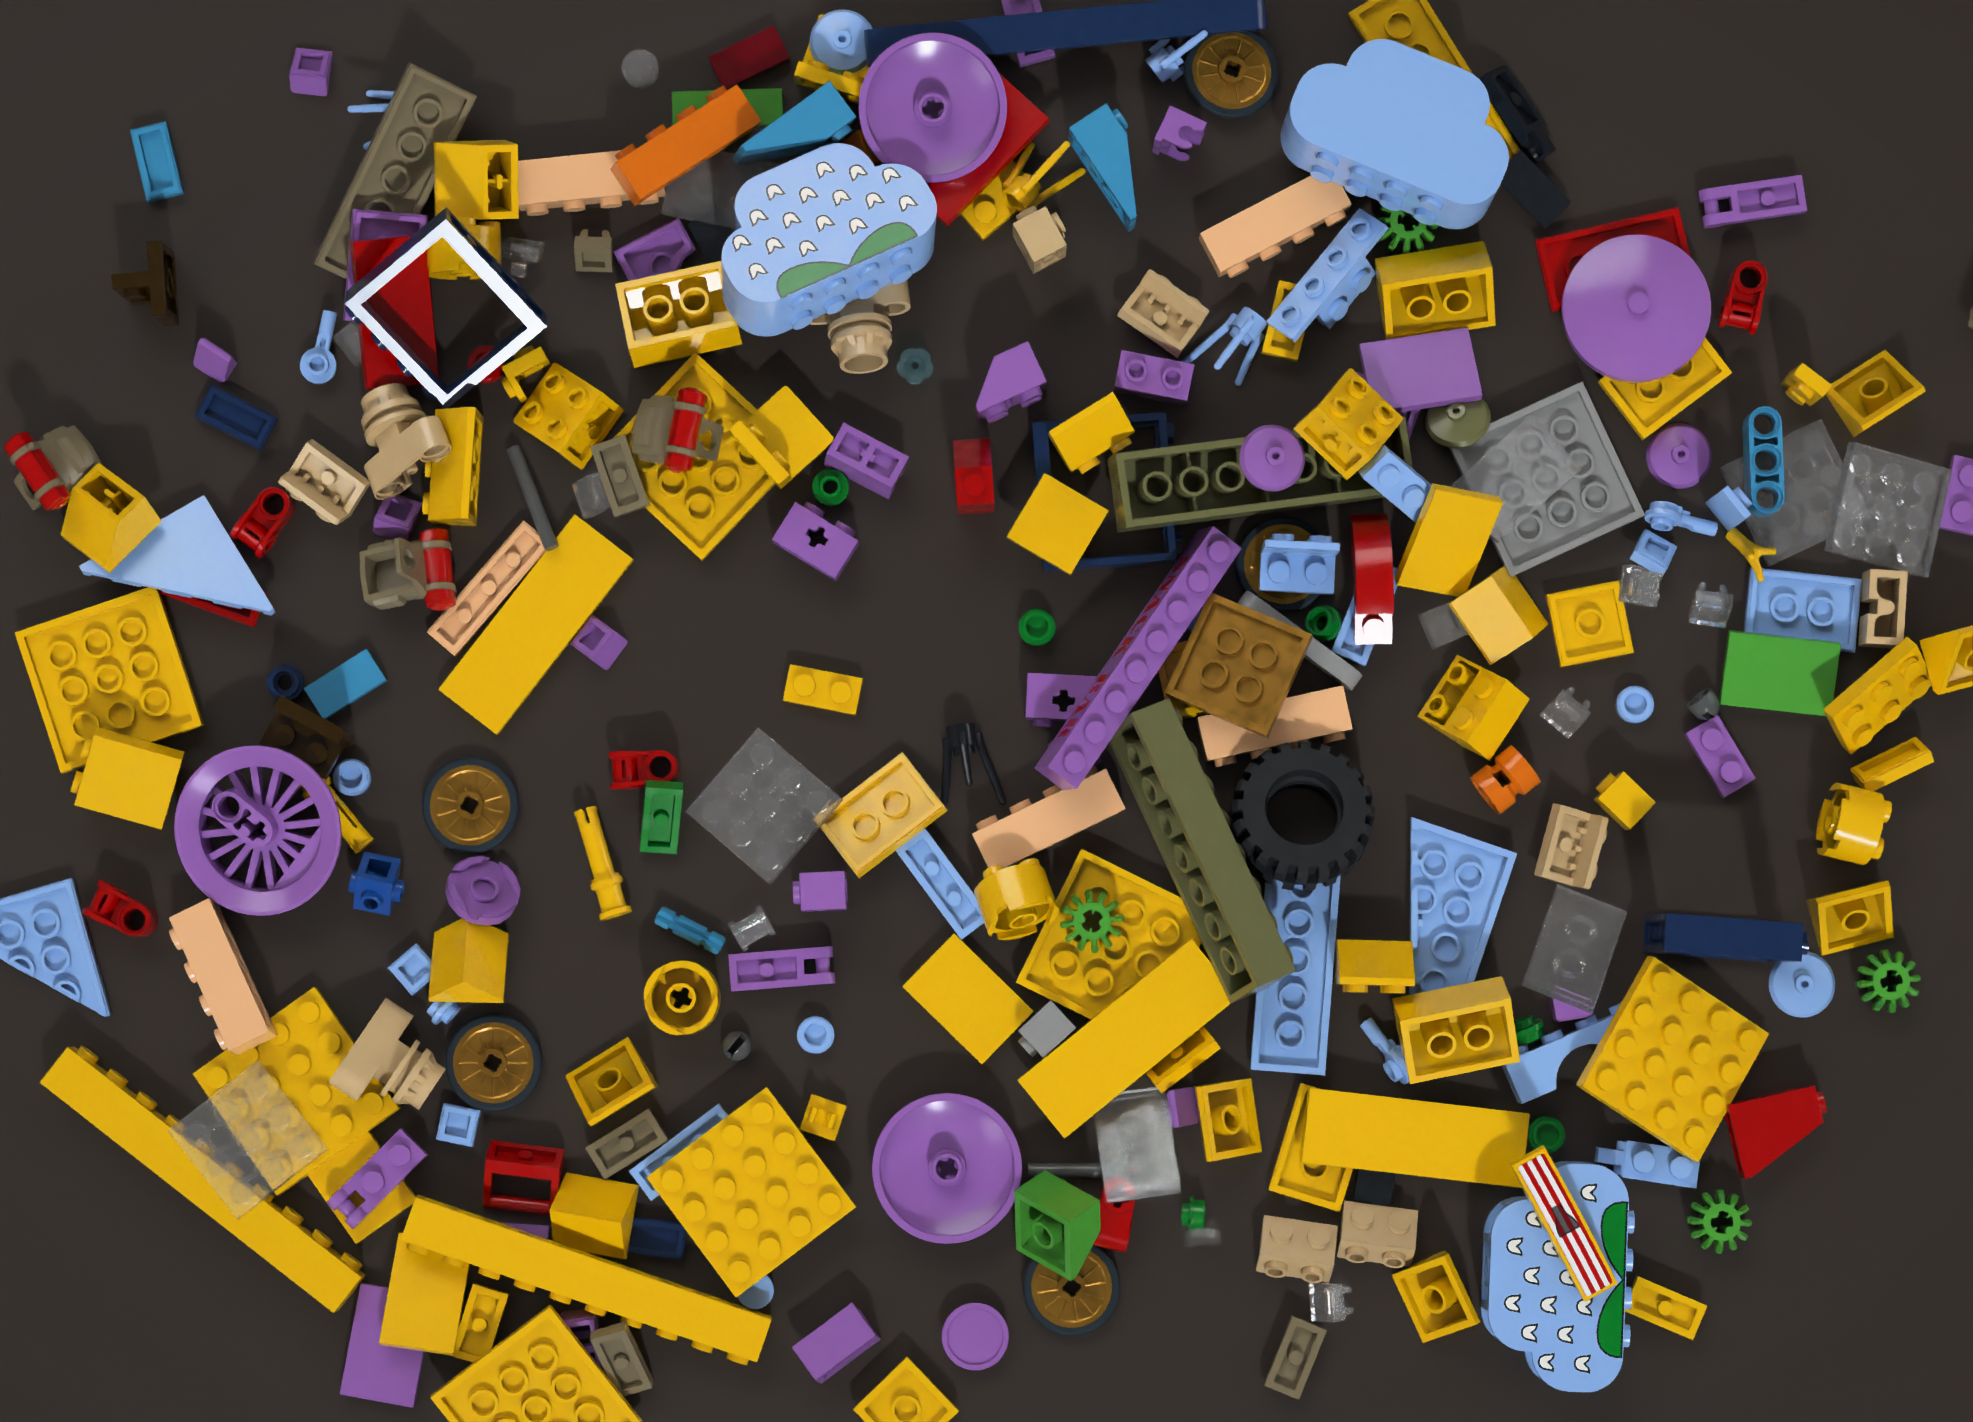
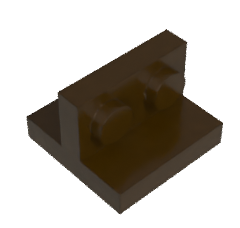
M161 240L147 241L148 271L111 274L112 289L125 300H130L132 305L151 304V315L164 326L179 325L174 252Z
M280 695L273 707L277 712L259 744L278 748L299 757L311 766L321 778L327 780L343 749L348 750L355 737L344 729Z

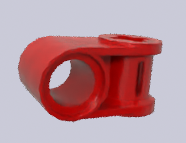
M1748 260L1741 263L1731 272L1726 295L1719 312L1718 327L1724 328L1726 325L1746 329L1748 334L1755 335L1761 317L1762 301L1768 278L1767 271L1761 263ZM1742 270L1754 272L1757 277V284L1754 288H1747L1741 284L1740 273Z
M277 487L264 489L259 493L247 512L236 522L230 532V538L233 540L239 539L255 551V556L261 559L274 545L279 533L293 516L296 510L294 498L289 496L285 490ZM281 495L284 500V508L280 513L272 515L268 509V502L273 496ZM249 530L252 531L253 533H255L257 536H259L260 539H258V538H256L254 535H252V534L249 532Z
M625 750L608 752V758L612 760L613 782L610 783V790L643 788L646 780L674 782L680 775L681 765L675 755L667 751ZM666 757L671 762V771L666 777L658 778L654 774L653 765L659 758Z
M101 879L97 882L99 888L89 907H84L82 910L83 914L93 920L134 937H147L156 930L158 925V915L152 907ZM141 910L145 915V923L141 929L134 930L130 924L131 915L135 911Z
M1123 1178L1108 1180L1101 1190V1231L1093 1246L1126 1252L1132 1227V1214L1136 1193L1132 1185ZM1118 1186H1123L1124 1193L1129 1195L1127 1200H1121L1119 1205H1114L1113 1198L1108 1196L1109 1191H1116Z

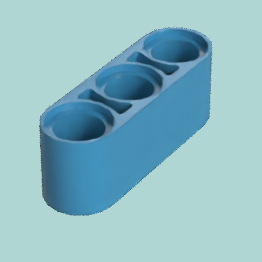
M1762 406L1746 416L1742 427L1745 495L1752 502L1747 509L1757 517H1767L1775 513L1782 507L1785 499L1782 420L1777 410L1772 407ZM1756 416H1764L1768 419L1771 425L1768 434H1761L1756 431L1753 424ZM1757 453L1769 455L1772 460L1770 471H1762L1756 466L1755 456ZM1759 490H1767L1772 494L1774 501L1771 508H1763L1758 504L1756 496Z

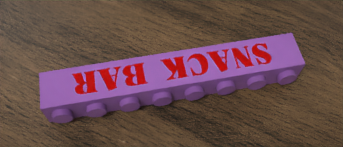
M1214 526L1199 529L1184 549L1183 554L1180 555L1034 767L1038 772L1062 790L1077 789L1234 561L1242 549Z

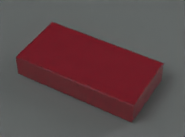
M774 25L708 57L721 86L724 85L727 90L736 84L740 85L791 60Z

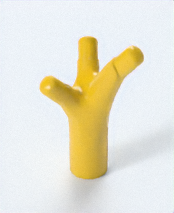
M1737 528L1731 529L1726 534V539L1747 559L1755 572L1757 581H1764L1765 578L1759 558L1762 555H1775L1777 552L1776 548L1757 545L1747 539Z

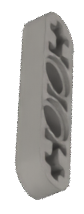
M1248 590L1245 591L1237 602L1301 629ZM1315 638L1312 639L1304 658L1340 685L1352 691L1363 675Z

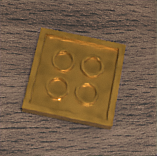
M1211 593L1205 601L1164 693L1170 698L1268 739L1310 646L1313 635Z

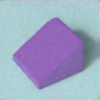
M296 47L289 73L290 88L293 93L316 96L327 95L333 56L332 51Z
M201 338L197 344L193 365L217 382L223 384L238 362H236L237 359L206 338Z
M402 495L388 497L383 500L374 518L373 533L390 540L400 537L409 541L420 513L422 502Z
M591 615L570 644L604 670H608L625 648L628 641L594 615Z
M1548 993L1551 1017L1554 1022L1592 1017V1008L1554 993Z
M1185 1087L1167 1090L1166 1099L1170 1126L1177 1128L1198 1123L1199 1118L1194 1088Z

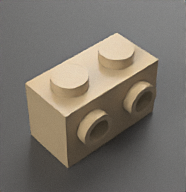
M1032 206L1016 215L1018 221L1013 223L1012 236L1033 274L1066 257L1067 244L1064 241L1066 229L1056 212L1050 215L1046 206L1037 210L1036 206Z

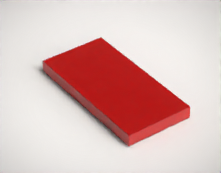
M1000 73L999 75L1007 97V118L998 145L986 161L967 175L951 181L927 183L936 200V217L947 227L1050 123L1049 118Z
M1679 207L1536 239L1534 245L1550 312L1561 311L1565 285L1579 260L1587 252L1604 241L1624 235H1648L1666 240L1690 256Z
M413 235L350 241L354 284ZM426 250L368 298L366 302L439 378ZM363 322L358 324L365 390H373L392 383H400L405 386L421 384L413 375L408 377L401 371L396 363L397 358L389 349L384 351L376 345L370 335L372 332Z

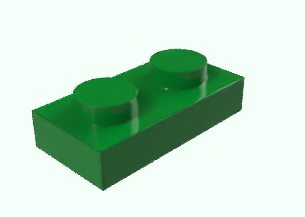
M646 780L640 852L677 854L683 782Z

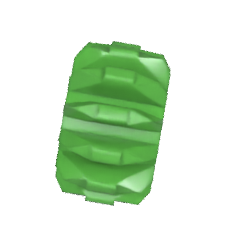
M1380 206L1379 211L1385 217L1377 218V220L1384 223L1388 230L1379 240L1383 241L1389 237L1393 239L1388 246V250L1394 251L1399 243L1402 244V254L1410 252V244L1418 252L1424 250L1422 240L1430 243L1433 242L1435 236L1429 230L1436 229L1439 225H1426L1420 223L1413 217L1414 215L1405 211H1392ZM1405 215L1409 216L1411 223H1416V226L1413 225L1410 231H1405L1404 225L1398 224V221L1401 222Z
M1090 889L1086 890L1085 898L1087 903L1082 904L1080 898L1075 894L1071 897V900L1078 909L1075 911L1067 906H1064L1062 909L1063 913L1073 916V921H1061L1060 927L1068 928L1073 926L1075 931L1065 937L1067 942L1072 941L1077 935L1082 937L1077 944V950L1079 951L1085 948L1087 940H1091L1092 953H1097L1099 950L1097 939L1101 938L1107 948H1110L1113 944L1105 934L1109 932L1114 936H1120L1122 933L1118 928L1110 926L1111 922H1121L1124 918L1123 915L1110 916L1109 914L1110 911L1119 905L1117 901L1111 902L1106 908L1102 905L1107 896L1106 892L1102 891L1099 894L1097 903L1093 902L1092 891ZM1087 911H1091L1092 915L1096 911L1102 917L1098 922L1100 929L1096 932H1092V928L1086 931L1082 926V923L1085 922L1083 914Z
M1887 949L1880 951V961L1873 954L1868 955L1866 959L1871 969L1865 966H1859L1857 969L1860 974L1866 976V980L1856 981V987H1867L1868 989L1860 997L1861 1000L1867 1002L1874 998L1872 1009L1875 1011H1880L1885 1003L1888 1013L1896 1012V1001L1903 1008L1910 1006L1905 994L1917 996L1919 993L1916 988L1910 987V982L1921 980L1920 975H1909L1908 973L1915 967V962L1908 961L1901 965L1904 953L1897 951L1891 959ZM1887 971H1889L1888 976L1895 977V984L1889 986V991H1886L1888 986H1881L1880 983L1881 978L1887 976Z
M1721 1189L1716 1190L1715 1201H1713L1709 1193H1702L1701 1197L1705 1206L1703 1207L1698 1203L1692 1202L1690 1207L1699 1212L1698 1217H1687V1223L1698 1224L1699 1226L1690 1232L1691 1238L1695 1239L1704 1235L1700 1242V1247L1706 1250L1713 1242V1249L1717 1254L1722 1253L1724 1241L1730 1250H1736L1737 1244L1733 1237L1736 1236L1744 1241L1748 1238L1746 1233L1740 1231V1226L1749 1227L1752 1225L1751 1220L1740 1219V1215L1749 1210L1748 1206L1743 1204L1734 1208L1739 1196L1732 1193L1725 1201V1193ZM1722 1211L1721 1216L1727 1218V1225H1721L1720 1231L1716 1232L1717 1227L1711 1225V1219L1717 1218L1719 1212Z

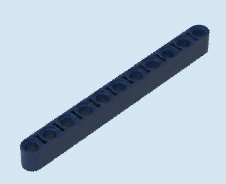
M1160 0L873 28L864 30L867 67L870 68L878 56L888 47L904 38L921 33H944L962 38L976 46L989 57L1022 52H1040L1047 49L1061 50L1194 37L1202 30H1206L1208 35L1268 29L1265 0Z

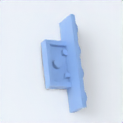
M1359 208L1266 322L1293 342L1297 341L1315 318L1320 324L1330 330L1336 321L1341 320L1345 316L1350 304L1359 293L1365 291L1370 285L1376 272L1365 257L1388 230V227Z

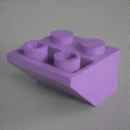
M1028 341L994 356L976 403L978 421L987 418L988 423L995 422L1007 416L1009 408L1020 403L1022 408H1025L1042 399L1041 395L1046 391L1047 381Z

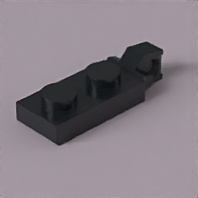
M1502 65L1480 77V81L1487 89L1490 102L1503 118L1506 128L1514 134L1519 144L1523 146L1525 155L1534 164L1550 156L1556 148L1543 130L1546 122L1508 67Z

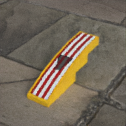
M1542 1145L1511 1162L1510 1165L1540 1224L1545 1229L1584 1302L1617 1285L1618 1283L1546 1148Z

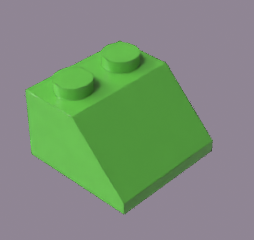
M1044 1170L1014 1190L1016 1250L1072 1281L1077 1277L1101 1231L1100 1200Z

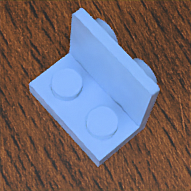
M1272 534V537L1269 540H1265L1261 545L1259 591L1333 595L1335 557L1340 551V543H1332L1331 536L1312 535L1309 536L1307 541H1294L1293 534Z

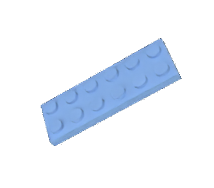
M1341 875L1337 877L1336 883L1327 887L1323 883H1318L1315 890L1304 891L1303 885H1294L1293 891L1282 889L1283 882L1275 879L1272 884L1264 882L1263 901L1267 909L1276 918L1277 931L1283 944L1290 949L1293 955V965L1296 971L1256 993L1250 1060L1251 1070L1325 1076Z

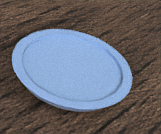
M839 9L823 15L815 23L810 34L809 42L813 58L828 65L830 72L843 75L844 71L851 73L859 71L867 64L864 30L873 29L872 26L862 15L851 10Z
M1808 951L1807 955L1802 954V962H1780L1773 966L1769 976V992L1777 1007L1786 1014L1800 1018L1811 1017L1823 1011L1831 1002L1835 992V977L1831 967L1822 957Z

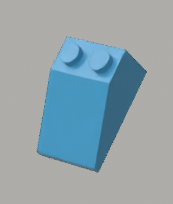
M829 81L742 144L732 159L737 165L806 154L824 145L841 143L852 131L850 124L854 121L856 115Z
M1106 103L1069 127L1068 141L1127 231L1130 232L1135 228L1137 213L1126 131L1128 124L1118 109L1111 111Z

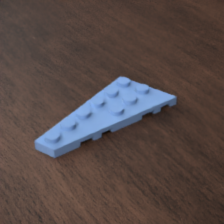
M1410 817V941H1412L1415 986H1409V995L1474 982L1517 853Z

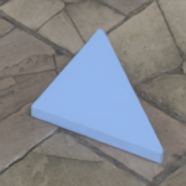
M204 495L162 518V522L110 573L91 559L79 566L82 573L87 576L112 579L114 582L137 587H150L162 590L165 593L188 598L196 597L213 601L215 604L260 611L266 615L276 613Z
M74 878L0 898V959L78 1003L98 1012V1014L104 1017L111 1016L112 1012L85 916L82 913L83 909Z

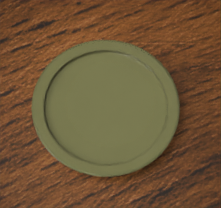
M1482 398L1477 401L1427 408L1424 423L1427 433L1435 442L1450 448H1461L1476 443L1485 435L1490 426L1491 413L1487 403Z

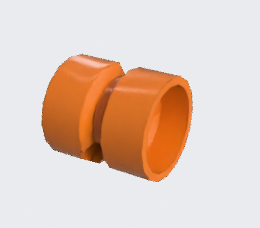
M1512 745L1494 758V766L1485 765L1470 777L1472 784L1479 794L1499 815L1516 802V794L1525 795L1541 782L1531 765ZM1501 776L1508 783L1504 787L1497 781Z

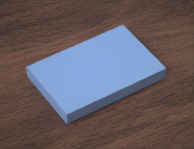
M1753 568L1749 569L1744 632L1836 641L1841 643L1840 652L1855 653L1862 579L1762 568L1765 579L1762 582H1758Z

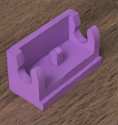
M1169 106L1154 139L1152 153L1159 155L1161 152L1179 161L1189 160L1190 156L1185 152H1179L1176 146L1181 149H1190L1192 144L1200 145L1205 134L1207 122Z
M843 423L826 453L824 466L842 472L846 478L889 500L899 477L903 475L909 456Z
M850 1303L792 1348L815 1381L822 1384L881 1340V1338L860 1309H857L854 1303Z

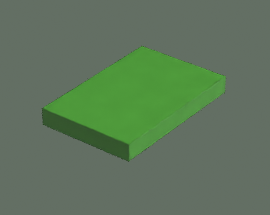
M1728 630L1719 695L1720 705L1826 716L1823 709L1834 699L1841 643Z

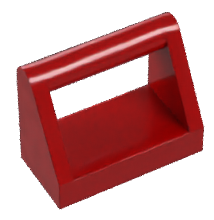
M491 1140L485 1159L482 1207L550 1215L551 1205L562 1182L565 1149ZM495 1174L551 1180L550 1201L493 1194Z

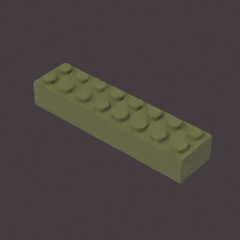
M1403 417L1402 422L1382 447L1384 445L1387 446L1413 468L1406 419ZM1296 431L1292 432L1302 443L1305 453V465L1299 479L1292 486L1281 491L1259 489L1250 483L1243 474L1239 454L1241 445L1246 437L1115 453L1107 459L1118 533L1386 497L1365 481L1358 471L1346 480Z
M1168 698L1130 713L1109 743L1231 1004L1270 987L1296 971L1293 965V955L1290 949L1283 944L1277 931L1276 918L1267 909L1262 899L1260 884L1248 869L1245 862V852L1242 846L1235 841L1230 830L1228 815L1220 808L1214 796L1213 783L1201 768L1197 749L1188 740L1182 727L1181 714L1173 707Z

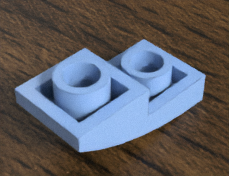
M1727 485L1705 502L1727 531H1730L1751 515L1747 508L1752 502L1739 486L1732 491Z

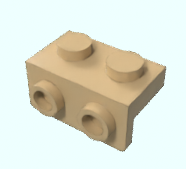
M1149 269L1117 316L1178 358L1202 325L1209 310L1198 299L1187 295L1174 286L1168 278Z
M314 439L306 442L290 470L283 474L278 481L286 489L289 496L295 500L303 501L315 510L319 518L335 525L340 524L352 515L370 485L366 477Z
M1553 803L1534 875L1568 886L1590 889L1592 881L1597 874L1600 850L1607 837L1608 817L1590 814Z
M1344 1200L1337 1257L1345 1258L1353 1263H1364L1366 1261L1382 1263L1390 1268L1411 1266L1416 1250L1418 1210Z
M1264 1215L1256 1271L1274 1278L1288 1276L1302 1278L1309 1283L1329 1282L1335 1262L1338 1226Z

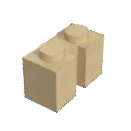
M1869 569L1862 573L1861 602L1870 603L1869 613L1861 616L1859 619V647L1893 649L1904 639L1908 571Z

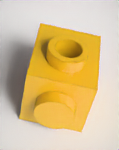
M1624 771L1616 776L1610 772L1596 786L1595 789L1599 794L1593 799L1625 831L1630 830L1656 803Z

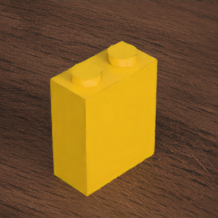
M97 727L94 737L86 736L80 757L87 759L84 772L76 771L70 792L77 794L74 805L162 830L185 752Z

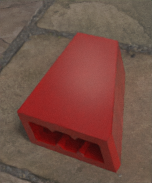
M990 438L953 440L958 515L994 512Z
M1805 1085L1735 1101L1726 1105L1727 1112L1724 1116L1739 1177L1744 1179L1753 1177L1824 1122L1822 1113L1827 1112V1107L1822 1091H1816L1815 1085Z

